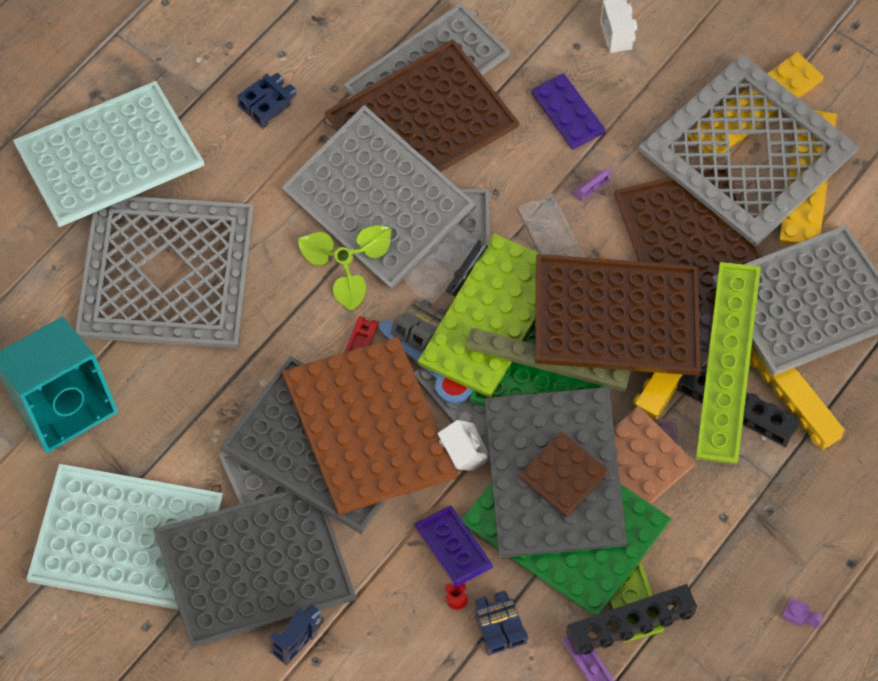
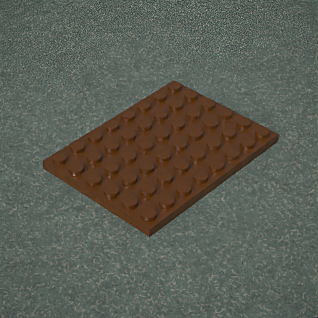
M454 39L325 112L326 118L338 132L365 105L440 172L519 127L520 123Z
M703 169L704 177H714V169ZM717 169L718 177H728V169ZM671 177L618 189L614 192L639 262L698 266L699 320L713 317L717 290L712 284L711 279L712 276L719 274L720 262L743 265L763 257L758 245L755 247ZM718 181V189H729V182ZM732 181V189H736L735 184ZM733 193V201H741L738 193Z
M537 254L535 281V364L699 376L701 363L698 266Z

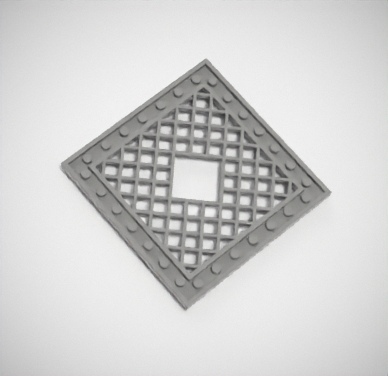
M741 54L639 146L638 151L756 247L859 150L860 146ZM735 88L736 95H728ZM739 88H749V95H739ZM752 88L760 95H753ZM723 99V106H715ZM726 99H736L737 106H726ZM739 99H750V106H740ZM753 99H763L764 106H754ZM767 100L774 106H767ZM710 111V118H702ZM713 111H723L724 118H713ZM727 111H737V118H727ZM740 111H751V118H741ZM754 111H764L765 118H755ZM768 111H778V118H768ZM781 112H783L789 118H782ZM700 122H710L711 130H701ZM714 122H724L725 130H714ZM728 122H738V130H728ZM741 122H752V130H742ZM755 122H765L766 130H755ZM769 122H779V130H769ZM782 122H793V130H783ZM697 123V130H689ZM796 123L804 130H797ZM684 134V141H677ZM687 134H698V141H688ZM701 134H711L712 141H701ZM715 134H725V141H715ZM728 134H766L769 165H731ZM770 134H780V141H770ZM783 134H794V141H784ZM797 134H807L808 141H798ZM811 135L818 141H811ZM674 146H685V153H675ZM688 146H698L699 153H688ZM702 146H712L713 153H702ZM716 146H726V153H716ZM771 146H781V153H771ZM784 146H795V153H785ZM798 146H808L809 153H799ZM812 146H822L823 153H812ZM689 158H699L700 165H689ZM703 158H713V165H703ZM716 158H727V165H717ZM772 158H782V165H772ZM785 158H796V165H786ZM799 158H809L810 165H800ZM813 158H819V159L813 164ZM703 169H714V177H704ZM717 169H728V177H718ZM731 169H741L742 177H731ZM745 169H755L756 177H745ZM759 169H769L770 177H759ZM772 169H783V177H773ZM786 169H797V177H787ZM800 169H807V170L801 175ZM718 181H728L729 189H718ZM732 181H742L743 189H732ZM746 181H756L757 189H746ZM760 181H770L771 189H760ZM773 181H784V189H774ZM787 181H794V182L788 187ZM733 193H743L744 201H733ZM747 193H757L758 201H747ZM761 193H771L772 201H761ZM774 193H782L775 199ZM748 205H758L759 213H748ZM762 205H769L762 211Z
M132 196L94 212L75 330L82 339L238 349L254 205ZM124 217L128 224L120 228L115 222ZM143 218L148 225L140 230L135 223ZM163 219L168 226L160 231L155 224ZM183 221L188 227L179 232L175 225ZM203 222L208 228L199 233L194 227ZM222 223L227 230L219 234L214 228ZM113 225L117 231L111 235ZM132 226L137 233L129 238L124 231ZM152 227L157 234L149 239L144 232ZM172 229L177 235L168 240L164 233ZM192 230L197 236L188 241L183 235ZM211 231L216 238L208 242L203 236ZM230 233L228 244L223 238ZM121 234L126 241L118 246L113 239ZM141 235L146 242L137 247L133 240ZM161 237L166 243L157 248L152 242ZM181 238L186 244L177 249L172 243ZM200 239L205 246L197 251L192 244ZM220 240L226 247L217 252L212 246ZM111 243L114 249L109 252V245ZM130 244L135 250L126 255L122 248ZM150 245L155 251L146 256L141 250ZM170 246L190 267L192 272L162 293L139 267ZM189 247L194 254L186 259L181 252ZM209 248L215 255L206 260L201 254ZM228 250L226 261L221 255ZM119 252L124 258L115 263L110 257ZM139 253L144 259L135 264L130 258ZM199 257L204 263L195 268L190 262ZM218 258L223 265L215 269L210 263ZM108 260L113 266L106 270ZM128 261L132 268L124 273L119 266ZM207 266L212 273L204 278L199 271ZM226 268L224 279L219 272ZM116 269L121 276L113 281L108 274ZM136 270L141 277L133 282L128 275ZM196 274L201 281L193 286L188 279ZM216 275L222 282L213 287L208 280ZM106 278L110 284L104 287V280ZM125 278L130 285L121 290L116 284ZM145 280L150 286L141 291L136 285ZM185 282L190 289L182 294L177 287ZM205 283L210 290L202 296L197 288ZM224 285L222 297L217 290ZM114 287L119 293L110 298L105 292ZM134 288L139 294L130 300L125 293ZM154 289L159 296L150 301L146 294ZM174 290L179 297L170 302L166 295ZM194 292L199 299L191 304L185 297ZM214 293L219 300L211 305L206 298ZM102 295L107 300L103 305H101ZM122 296L127 303L119 308L114 301ZM143 298L148 304L139 309L134 303ZM163 299L168 305L159 310L154 304ZM183 300L188 307L180 312L174 305ZM203 301L208 308L199 313L195 306ZM222 303L220 315L215 308ZM111 304L116 311L107 316L103 309ZM132 306L136 313L128 318L123 311ZM152 307L156 314L148 319L143 312ZM171 308L177 315L168 320L163 314ZM192 310L197 316L188 321L183 315ZM212 311L217 318L209 323L203 316ZM120 314L124 319L113 318ZM140 315L145 321L133 319ZM160 316L165 322H157L154 320ZM181 318L185 323H173V322H175L177 319ZM201 319L205 323V325L194 323Z

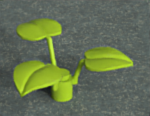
M382 225L366 227L360 231L356 238L357 243L362 248L351 249L350 251L345 247H341L331 253L334 248V242L328 234L323 232H315L298 238V243L302 254L310 263L318 266L325 265L328 262L329 256H335L336 261L344 266L347 277H340L333 285V294L336 300L348 310H354L362 303L367 287L365 280L360 275L351 277L348 265L353 260L352 254L365 251V254L370 258L384 256L390 246L391 229Z

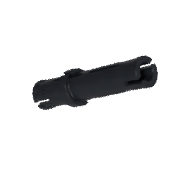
M477 240V243L460 269L455 271L454 278L445 289L447 293H452L454 297L457 296L476 262L488 249L485 243L482 245V241Z

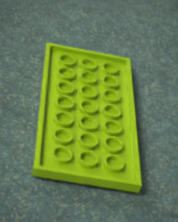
M493 234L487 244L488 249L476 262L418 360L419 366L489 398L494 394L512 361L465 349L471 327L520 341L525 340L535 323L536 255L540 254L497 234Z

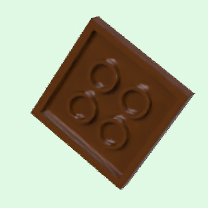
M561 431L519 474V478L567 518L607 476L609 470Z

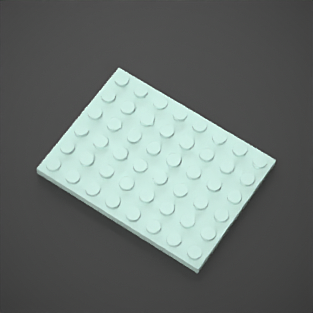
M156 81L13 140L18 153L58 227L204 166L202 157Z
M59 464L28 572L27 582L179 610L154 529L220 510L223 493Z

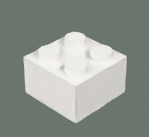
M627 0L603 1L600 23L610 53L631 50L633 41L636 40L635 31L637 30V23L635 19H632L631 4L627 3Z
M457 420L438 432L441 439L439 442L442 447L446 448L455 468L475 471L490 461V452L474 423Z

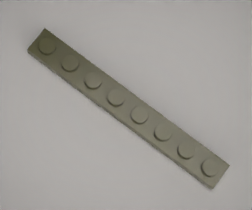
M472 327L465 348L623 392L626 391L631 372L629 370L535 364V344Z

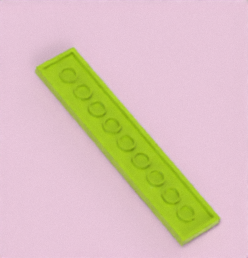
M720 262L696 455L698 460L738 464L761 266Z

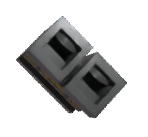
M425 299L420 302L415 300L401 316L398 315L394 319L390 334L399 337L404 342L408 340L409 345L423 352L447 312L443 309H438L437 311L431 309V303ZM398 329H406L405 334L400 333ZM421 338L423 339V343L420 344L416 342L415 339Z

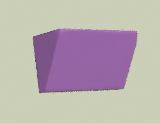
M611 169L600 170L575 188L572 194L580 202L610 181Z

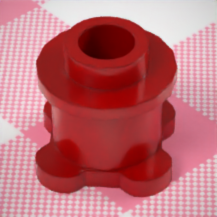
M450 583L445 586V591L447 592L446 601L453 610L463 609L468 603V598L465 594V583L457 587Z

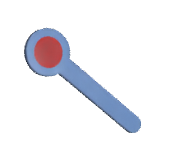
M385 320L380 324L381 333L388 339L395 338L394 335L390 334L393 322ZM398 329L400 333L405 334L404 331ZM400 339L405 353L418 364V360L423 352L409 345L408 340L404 342ZM422 367L436 379V393L443 401L456 404L464 402L471 397L473 390Z

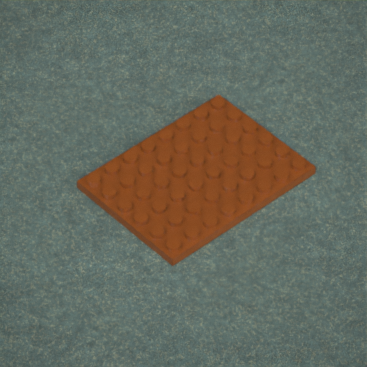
M399 337L282 371L283 379L338 515L457 478L458 474L450 455L439 442L441 439L438 435V427Z

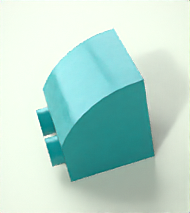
M63 316L0 351V379L24 422L46 454L119 413L94 353Z

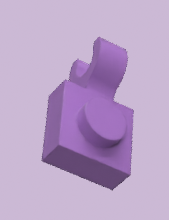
M790 598L782 619L800 627L806 622L818 628L823 615L817 612H809L810 605Z

